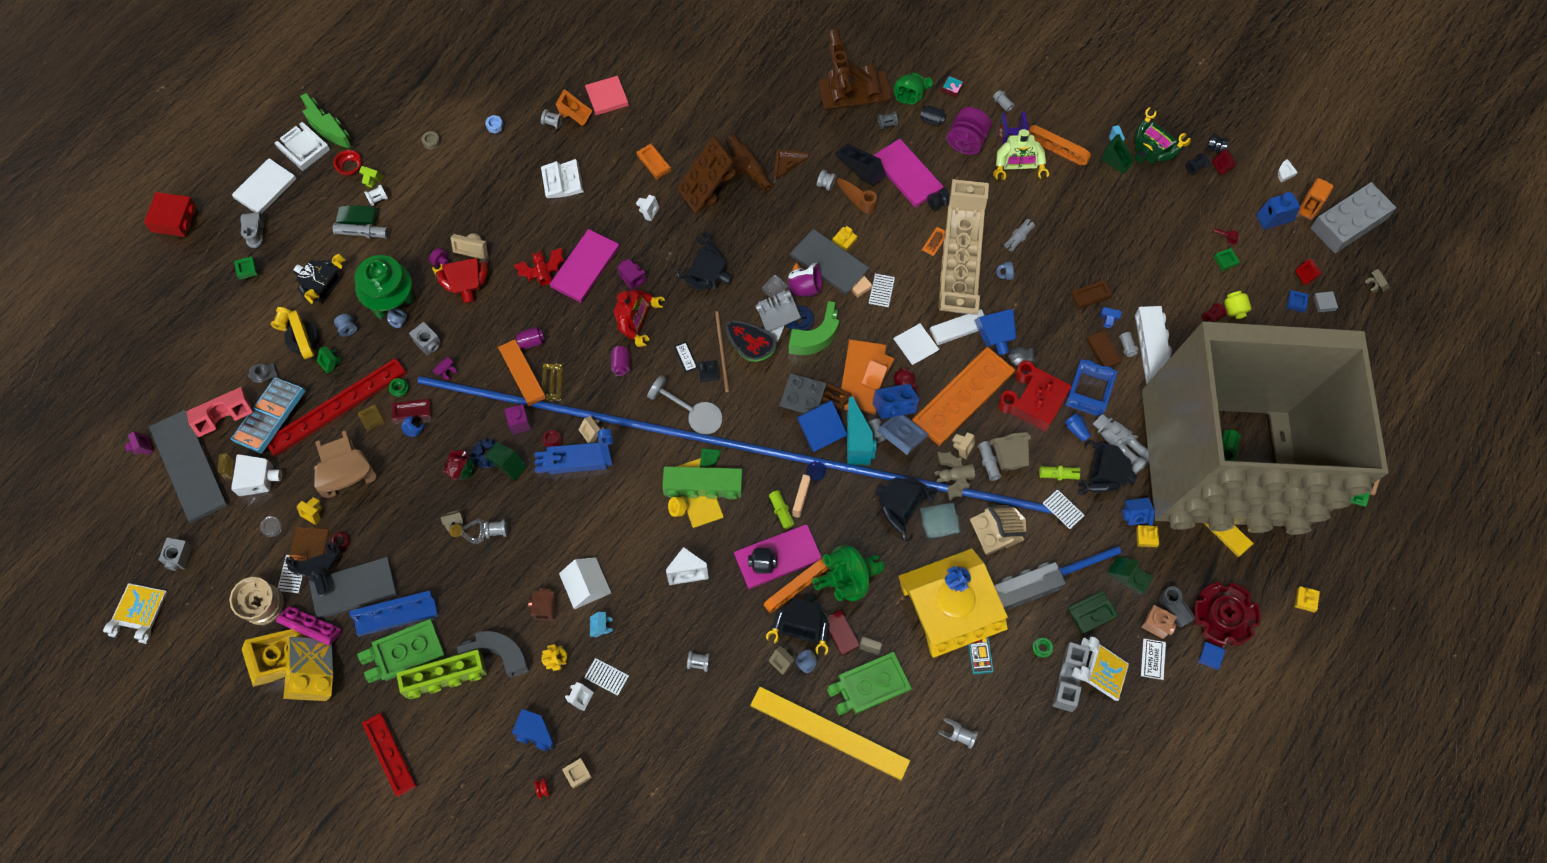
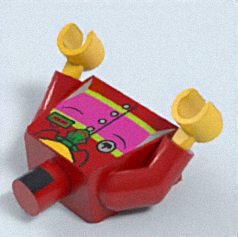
M642 290L623 291L618 294V302L614 309L618 330L631 340L635 339L637 347L647 346L644 342L649 341V337L647 335L638 336V333L650 307L649 303L651 302L653 308H662L663 306H660L658 301H665L663 297L653 298L651 294Z

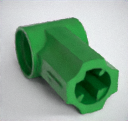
M1232 429L1224 430L1222 435L1224 457L1228 459H1225V461H1235L1237 458V449L1241 435L1238 431Z

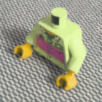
M1020 130L1017 136L1008 137L1007 142L997 151L996 166L998 167L994 171L993 176L997 179L998 174L1002 172L1001 179L1004 180L1006 173L1003 171V168L1004 170L1037 168V165H1039L1038 176L1041 178L1040 173L1046 171V176L1048 177L1049 172L1045 168L1046 158L1043 147L1038 141H1035L1033 135H1029L1028 130Z

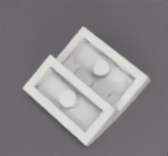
M576 159L561 165L556 161L541 167L547 198H559L584 192L580 166Z

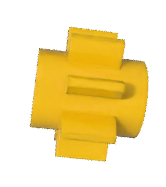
M549 645L547 646L548 650L542 651V663L546 666V669L560 670L561 665L566 664V651L562 649V646Z

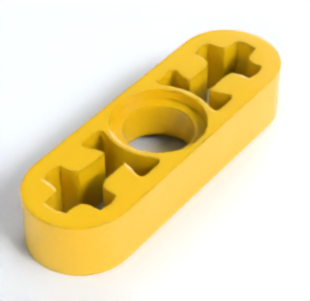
M295 310L287 313L303 358L313 357L314 352L299 312Z

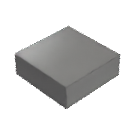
M1333 291L1314 294L1313 298L1317 312L1337 310L1338 306Z

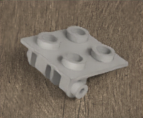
M783 290V292L777 294V297L774 294L773 300L768 297L769 302L765 299L755 305L766 331L771 332L801 318L789 290Z

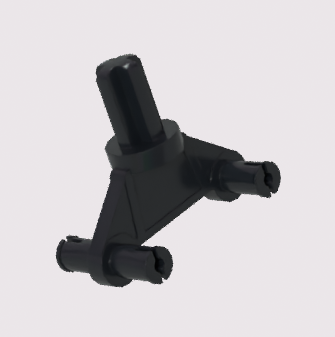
M332 542L325 544L327 553L301 563L291 556L290 559L287 557L285 560L290 572L297 576L308 577L315 583L319 596H326L330 592L326 579L328 571L333 563L338 561L337 558L339 560L342 558L340 549Z

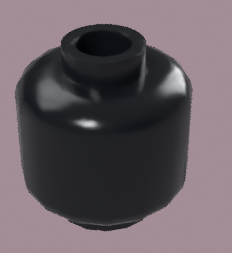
M770 547L755 548L752 555H748V566L752 567L755 574H771L774 568L778 566L777 552H774Z

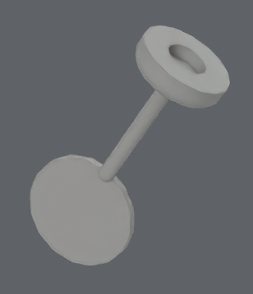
M662 375L656 379L647 395L649 399L654 400L662 393L689 410V424L696 433L710 435L720 428L722 413L715 404L701 402L691 407L663 389L666 384V378Z

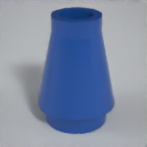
M1077 413L1065 421L1066 428L1082 442L1092 436L1082 416H1079Z

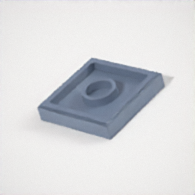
M905 415L890 418L877 431L907 455L925 441L929 435Z

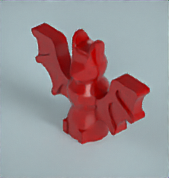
M562 248L552 251L550 261L545 263V257L540 249L538 253L534 254L532 252L534 268L528 267L525 262L518 263L514 267L518 270L520 277L525 276L530 282L533 278L537 277L538 283L545 286L552 281L550 273L552 271H559L558 266L564 261L562 257L564 251Z

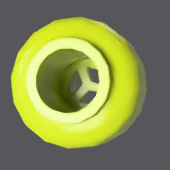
M1242 291L1228 294L1224 300L1227 315L1235 317L1236 320L1247 317L1246 313L1252 309L1248 295L1242 293Z

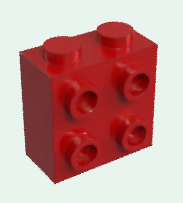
M155 192L144 224L154 233L186 237L188 230L191 228L192 218L196 214L197 206L190 197Z

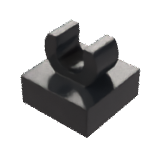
M717 360L698 362L700 382L719 380Z

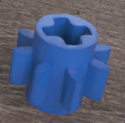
M953 566L947 570L949 574L946 575L945 582L951 590L962 592L969 588L967 583L971 581V576L966 568Z

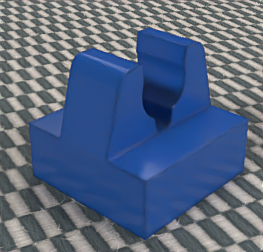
M1103 307L1099 318H1104L1103 327L1111 328L1113 322L1121 318L1122 311Z

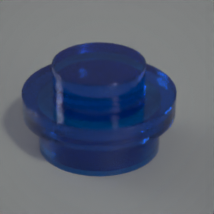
M813 461L807 467V475L812 480H821L826 474V467L820 461Z

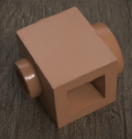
M1154 605L1149 610L1141 628L1164 639L1168 634H1173L1177 626L1174 623L1177 616Z

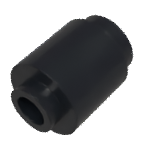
M928 105V107L923 106L920 119L925 123L940 127L941 124L945 123L947 114H944L945 110Z

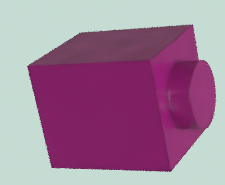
M523 404L504 409L512 435L531 430Z

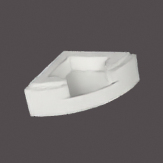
M1287 159L1280 166L1278 177L1282 183L1296 176L1298 172Z

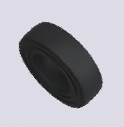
M303 321L305 330L309 334L311 347L314 350L320 340L319 332L313 324ZM290 325L284 334L285 344L292 352L301 354L298 343L295 341L292 326Z

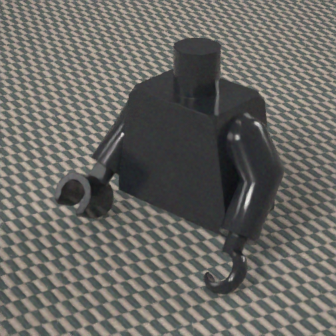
M707 232L702 233L705 241L699 237L697 242L700 245L705 244V247L701 248L687 275L684 273L681 276L679 273L681 268L676 271L677 277L684 279V282L697 291L716 290L720 282L730 285L733 275L726 272L727 262L713 242H709L710 235Z
M1092 440L1085 442V449H1087L1088 444H1093V449H1096L1089 477L1091 485H1088L1085 481H1080L1078 487L1083 486L1086 489L1078 490L1079 495H1086L1088 491L1092 493L1116 491L1127 483L1130 485L1135 483L1137 475L1130 472L1131 460L1124 455L1118 446L1100 442L1096 444Z
M915 478L893 479L887 487L879 484L875 490V494L880 497L879 503L884 518L898 533H902L901 536L904 541H910L913 538L912 533L909 539L905 538L906 530L904 528L922 500L925 498L926 501L932 502L934 498L929 493L937 494L935 488L927 489L926 485Z

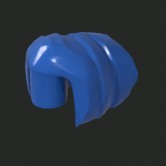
M412 415L403 420L401 429L405 435L416 437L422 432L424 424L422 423L416 428L411 423L414 417Z

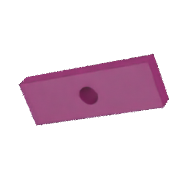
M290 606L280 613L276 620L277 623L328 646L341 635L342 630Z

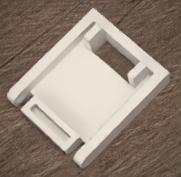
M301 122L299 125L303 129L302 132L295 126L280 138L284 146L278 141L275 142V145L304 171L330 149L320 137Z

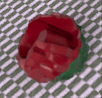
M451 451L444 466V472L452 480L467 479L472 475L475 464L471 455L467 454L466 451Z

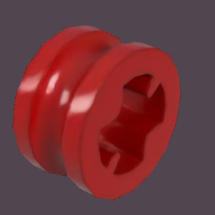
M542 778L541 781L534 780L538 799H542L544 795L549 797L550 793L546 778Z

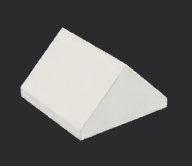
M684 547L666 569L669 585L709 579L707 564Z
M596 557L575 559L559 573L574 610L611 594Z

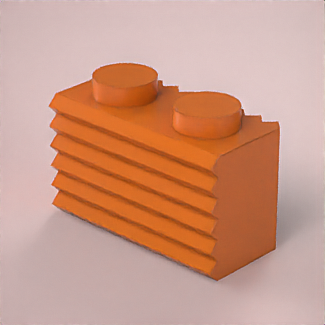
M1317 178L1302 201L1298 214L1313 220L1331 193L1333 185Z

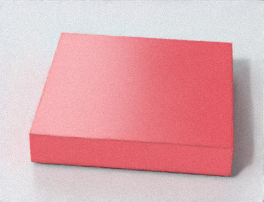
M618 76L585 85L595 115L629 106Z

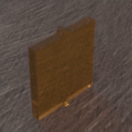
M296 527L290 556L299 562H303L324 554L329 530L315 529L314 527Z

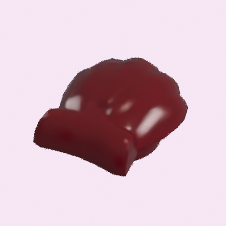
M900 368L899 371L895 372L894 381L898 386L910 384L913 390L918 389L915 384V374L912 370Z

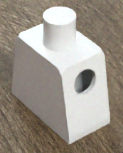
M237 455L231 489L238 496L268 492L271 488V481L282 480V471L273 470V465L267 459Z

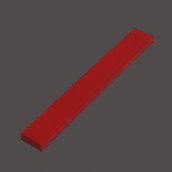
M394 358L279 430L267 447L274 457L278 456L386 388L392 380L405 376L407 374L397 358Z

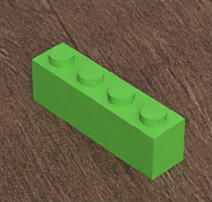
M664 467L663 494L670 498L686 496L688 498L706 496L708 499L725 497L730 500L737 499V497L741 498L742 469Z

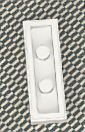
M980 309L978 315L966 314L932 326L930 331L937 345L977 332L978 328L974 320L984 316Z

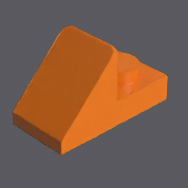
M565 89L556 102L560 114H563V118L570 116L582 126L586 123L592 112L590 108Z
M877 351L873 360H870L861 385L874 391L880 389L895 358Z

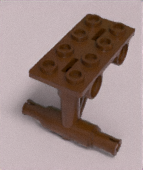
M831 29L828 35L831 42L829 49L833 70L828 73L827 78L818 80L823 108L831 109L890 101L891 93L886 72L877 71L875 65H866L861 69L847 58L845 45L840 39L839 30L835 29L836 34H834L833 29Z
M736 134L730 135L729 139L726 140L734 150V156L728 154L717 137H712L678 186L679 192L694 213H699L702 207L715 203L717 196L713 191L718 185L745 171L753 181L758 182L764 192H768L773 188V184L765 176L766 171L759 163L758 158L752 154L746 145L739 141Z

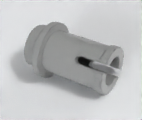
M997 91L993 96L994 102H998L1006 112L1012 110L1015 106L1014 103L1009 100L1004 91Z
M1125 332L1121 334L1119 338L1124 347L1123 353L1127 357L1135 356L1138 353V347L1135 346L1131 333Z

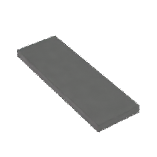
M186 410L149 426L188 521L193 523L228 506L199 437L189 425Z

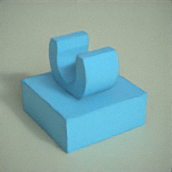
M597 612L590 617V637H599L602 634L612 632L613 629L607 628L606 623L613 621V618L606 617V612Z

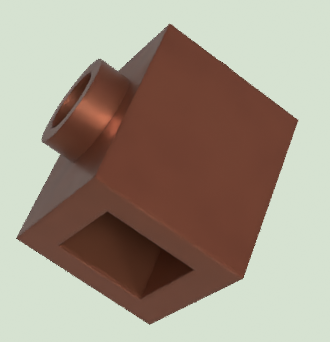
M540 588L539 591H533L532 597H529L528 608L531 609V616L534 620H554L556 596L553 591L547 588Z

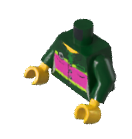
M1148 108L1145 112V120L1142 119L1136 129L1134 139L1136 146L1134 150L1137 153L1134 155V158L1139 163L1146 159L1151 164H1155L1158 161L1172 160L1182 150V146L1190 144L1191 139L1188 138L1187 141L1182 142L1183 138L1186 137V133H1183L1179 136L1180 142L1178 143L1177 139L1152 121L1150 123L1149 121L1154 119L1157 113L1155 111L1153 116H1149L1148 112L1151 108Z

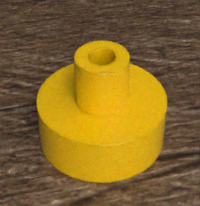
M672 497L669 500L668 510L673 517L683 516L685 511L689 509V504L682 497Z

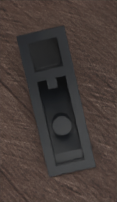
M846 144L835 152V155L861 180L871 185L878 183L886 176L881 159L850 144Z

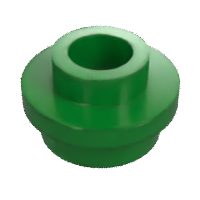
M394 379L389 385V391L395 397L404 396L408 392V384L403 379Z
M1040 637L1034 641L1032 649L1036 656L1046 658L1053 652V644L1049 639ZM1039 645L1045 646L1046 651H1041Z

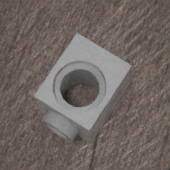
M424 322L409 333L413 342L427 356L435 352L441 345L438 336Z
M166 538L159 561L169 570L176 571L177 568L186 569L193 547L186 541ZM178 552V555L173 558V555Z

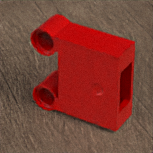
M1022 361L1018 365L1015 378L1019 383H1029L1020 400L1014 391H1004L1000 397L998 408L1003 413H1010L1047 432L1068 395L1071 385L1036 368L1030 361ZM1004 400H1009L1012 404H1007Z

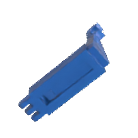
M611 429L598 431L599 443L547 447L545 452L534 453L535 458H537L535 465L538 466L535 467V472L557 474L607 469V466H612V449L610 444L613 443V436H611Z

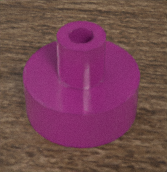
M436 248L431 253L429 262L435 267H439L440 264H448L449 260L446 259L447 252L441 248Z

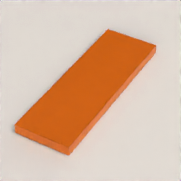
M987 346L912 419V422L929 434L928 437L940 447L1016 370Z

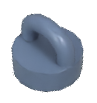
M1004 262V264L997 267L996 274L1000 279L1013 280L1012 262Z
M398 308L389 310L387 314L388 323L394 328H401L407 318L406 313Z
M805 650L797 656L795 663L803 672L810 673L814 670L817 659L811 650Z

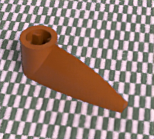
M837 179L836 182L862 212L869 214L875 211L877 203L875 192L871 190L864 191L847 180Z

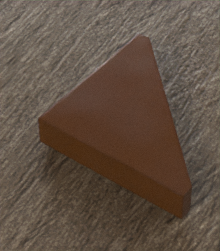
M777 149L773 180L779 179L808 159L809 152Z

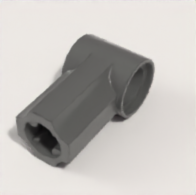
M1170 586L1159 594L1158 601L1162 607L1167 608L1169 613L1177 616L1175 621L1181 628L1196 618L1183 600L1181 590L1175 586ZM1167 594H1171L1174 601L1169 600Z

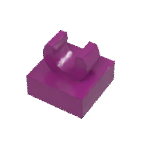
M449 357L444 358L431 370L436 376L441 374L444 380L449 379L446 375L447 370H450L453 374L456 373V369L450 366L453 361Z
M135 431L128 435L130 442L125 445L128 453L132 450L134 454L142 453L148 455L153 452L148 435Z

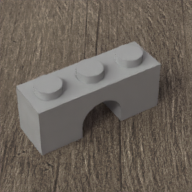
M1069 642L1065 647L1053 699V707L1073 712L1077 708L1081 687H1079L1080 680L1073 677L1072 673L1075 667L1080 670L1082 666L1086 667L1090 651L1089 647Z

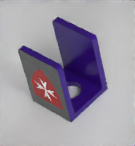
M1025 112L1021 113L1018 128H1008L1005 113L1001 114L997 130L1000 147L1007 142L1008 135L1017 136L1022 129L1029 131Z

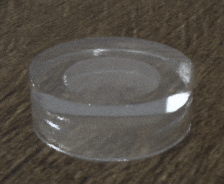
M273 516L266 517L260 524L261 532L267 537L278 535L282 529L281 522Z

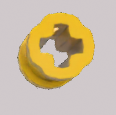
M277 307L276 317L270 325L277 330L286 331L289 321L287 313L292 311L287 308Z

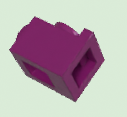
M630 259L622 261L617 266L619 276L631 290L646 282L644 270H641L636 263L633 264Z

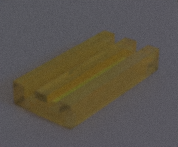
M543 364L542 391L546 398L542 401H553V399L561 401L562 364ZM548 369H551L549 395H546ZM555 369H558L556 394H554Z

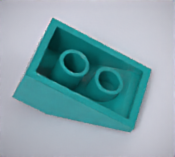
M849 397L847 409V464L870 465L871 459H875L876 440H873V433L853 397Z

